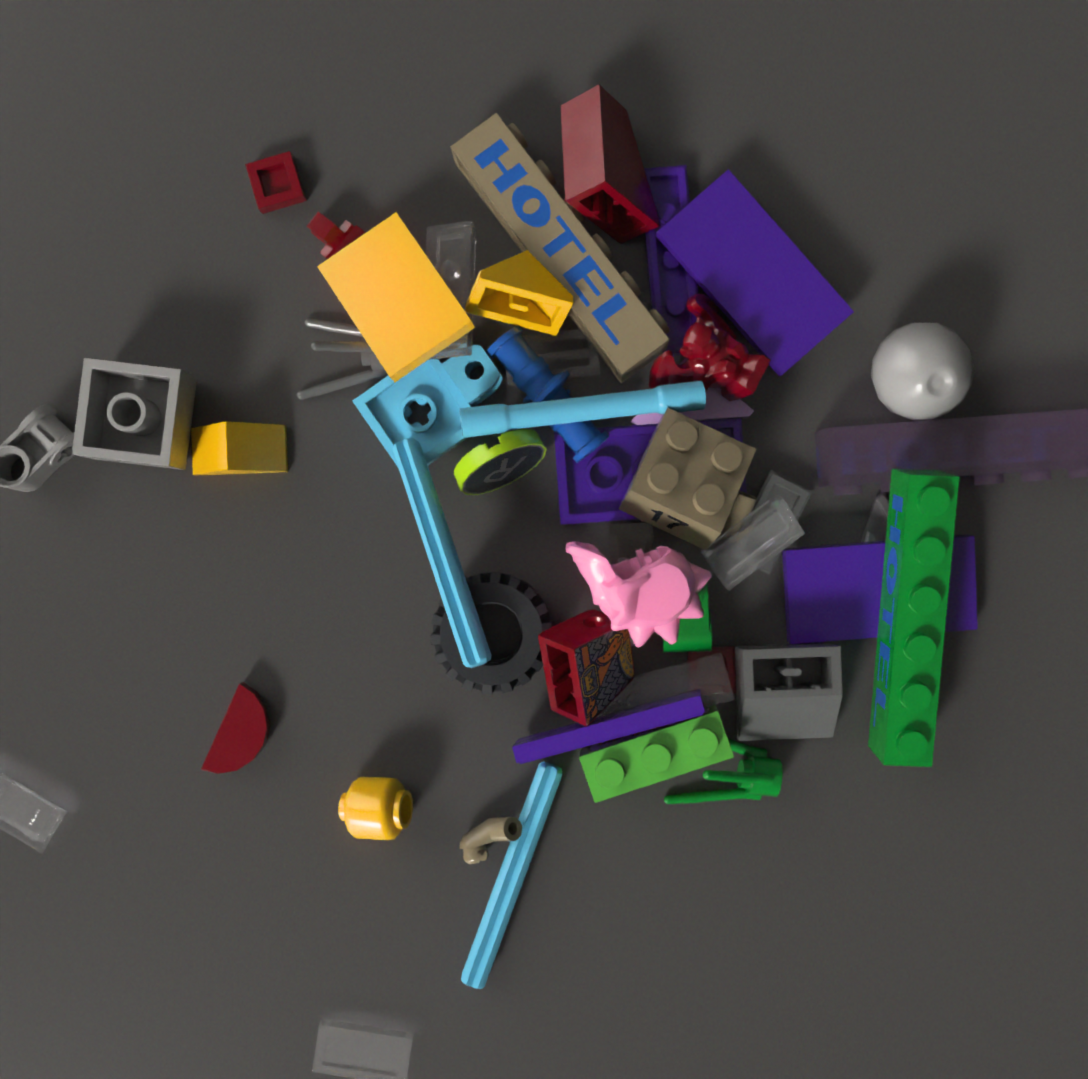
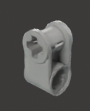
M45 404L33 410L21 422L18 429L0 445V487L22 492L35 491L61 465L75 456L72 455L74 432L72 433L56 417L57 411L51 404ZM22 458L25 465L24 473L20 478L14 480L11 475L12 465L16 460Z

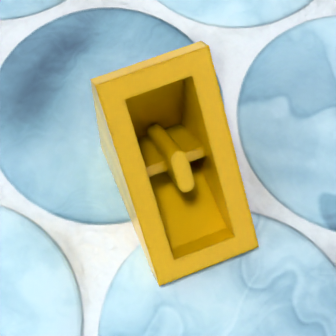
M526 250L480 270L465 304V312L556 336L573 305V295Z
M225 421L191 428L193 475L288 472L286 425Z

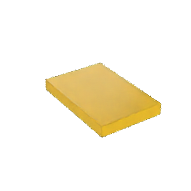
M397 212L317 266L394 383L475 328Z

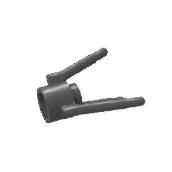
M312 318L305 320V325L310 328L363 337L356 325ZM364 337L361 338V341H315L311 344V348L314 351L361 352L362 366H371L372 369L301 390L297 393V397L303 400L370 380L384 379L388 374Z

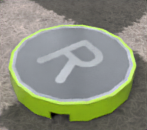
M532 429L512 430L502 433L501 436L497 437L500 444L488 449L486 443L473 448L462 457L454 469V476L460 491L466 495H480L509 485L526 475L540 463L546 454L547 448L539 434Z

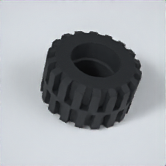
M488 572L470 576L466 581L475 608L485 604H500L510 609L520 623L521 637L519 644L505 658L490 660L483 665L473 668L466 667L462 662L441 599L431 622L433 624V633L430 634L431 645H434L436 650L434 656L438 664H442L447 670L445 674L452 681L456 679L463 684L462 688L472 691V689L480 690L482 694L492 695L493 692L502 691L503 694L511 692L515 687L528 683L531 677L537 671L539 672L543 666L538 635L552 627L549 611L539 593L527 582L513 575Z

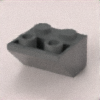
M828 642L735 646L738 741L830 738L834 736L843 696L841 646Z

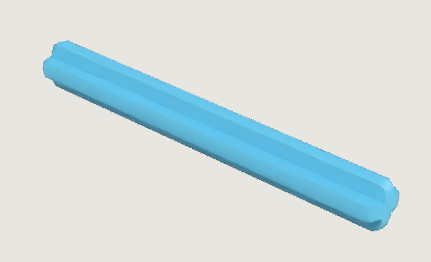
M406 438L394 444L393 453L462 662L466 667H477L490 661L492 655L421 444L414 438Z
M541 762L536 770L519 817L522 824L521 836L516 841H510L462 972L461 981L467 986L483 989L486 985L563 775L562 769L554 764Z

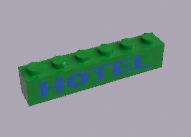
M892 468L868 740V747L883 765L932 767L959 487V476L940 470Z

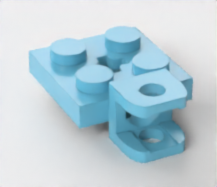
M471 345L462 349L443 363H441L437 355H434L395 383L388 375L352 401L396 465L393 446L395 443L406 438H414L420 442L427 465H430L467 439L462 436L459 408L475 407L490 397L501 386L503 377L482 346ZM477 366L484 367V373L479 379H470V372L473 368ZM415 401L421 406L428 403L431 407V411L427 414L429 422L423 426L419 422L410 424L407 419L412 414L409 406Z

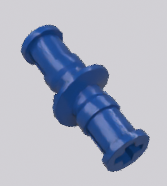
M515 326L508 330L486 351L491 359L495 357L512 376L513 383L520 391L526 393L527 396L523 399L524 403L573 398L569 395L571 393L570 390H565L563 387L570 376V372L566 370L553 375L542 357H538L521 336L523 330L520 326ZM591 420L549 425L554 432H558L576 454L573 457L576 463L590 455L610 437L606 431L601 433Z

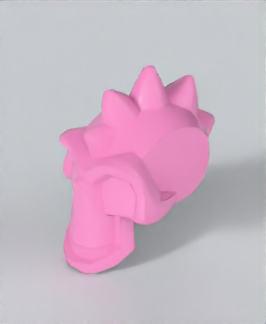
M576 541L566 544V552L572 554L573 561L576 562L580 573L590 587L593 603L599 605L601 611L609 617L613 631L628 629L636 647L643 646L653 632H656L669 644H675L678 640L680 619H699L704 616L698 592L712 577L711 572L688 562L683 554L668 546H659L655 550L646 553L639 549L635 551L636 557L616 564H609L607 558L592 544Z

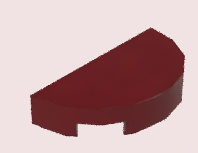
M239 683L201 770L217 774L237 771L256 759L266 745L271 726L270 719L268 720L266 708L260 700L261 696L246 683Z

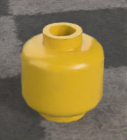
M358 777L351 783L348 791L344 792L340 797L338 806L339 817L342 821H345L348 832L354 838L393 840L411 822L413 814L412 795L409 790H405L403 784L396 778Z

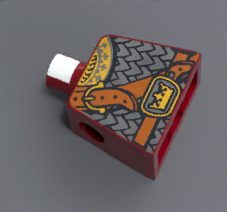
M595 609L586 610L538 635L551 711L587 727L633 680L635 671L631 647L634 645L630 633L628 629L613 631L611 629V620L601 611Z

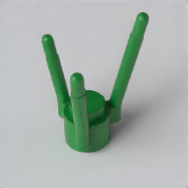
M728 738L731 750L747 756L748 760L741 759L739 761L737 772L705 770L703 777L706 780L735 782L738 788L667 795L664 797V802L666 804H687L733 799L760 800L762 795L777 797L781 789L783 777L781 760L767 758L766 748L750 747Z

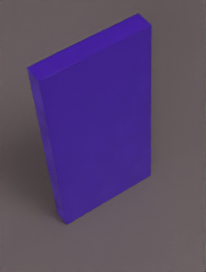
M729 169L656 232L655 236L756 351L771 360L769 365L779 377L854 313L851 307Z
M741 418L698 421L743 443ZM658 424L597 428L601 433L606 431L610 437L579 463L574 461L573 457L576 454L558 432H554L560 525L638 520V518L619 510V507ZM745 476L740 491L747 493Z
M969 534L954 535L945 632L977 630L975 538ZM885 541L782 549L787 642L790 644L877 637Z

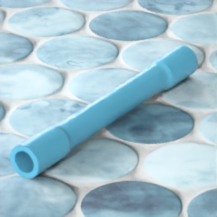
M702 381L660 385L653 389L550 401L459 408L463 438L501 434L522 428L650 413L664 414L667 407L677 412L704 410L706 407V393Z

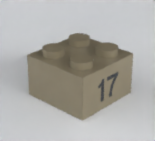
M667 407L652 434L619 510L707 550L722 533L756 449Z

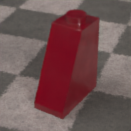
M600 84L562 104L561 126L565 201L620 244L659 227L658 213L627 109Z

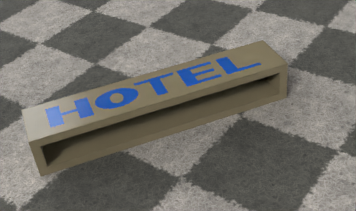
M495 113L450 146L455 165L521 252L528 250L573 295V305L568 314L620 383H623L667 350L669 338L666 334L670 332V329L657 310L653 308L648 312L638 299L641 291L629 273L623 271L619 274L609 261L613 256L605 241L597 233L592 237L581 224L584 221L583 214L560 197L553 187L556 184V180L542 160L534 163L525 151L528 144L514 123L506 126L499 115Z

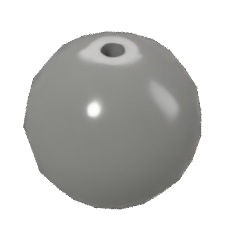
M910 323L895 329L880 343L872 359L871 379L878 399L890 412L911 420H934L950 413L964 400L972 385L974 363L970 349L953 329L939 323Z

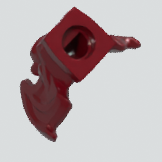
M694 294L689 297L687 308L689 312L696 316L697 320L686 331L683 347L679 351L682 356L688 359L681 365L675 363L671 350L660 354L650 370L649 388L653 389L667 384L702 381L705 393L708 388L721 389L722 396L728 401L738 400L753 394L771 360L764 355H749L746 346L736 341V335L719 313L721 311L719 307L704 294Z

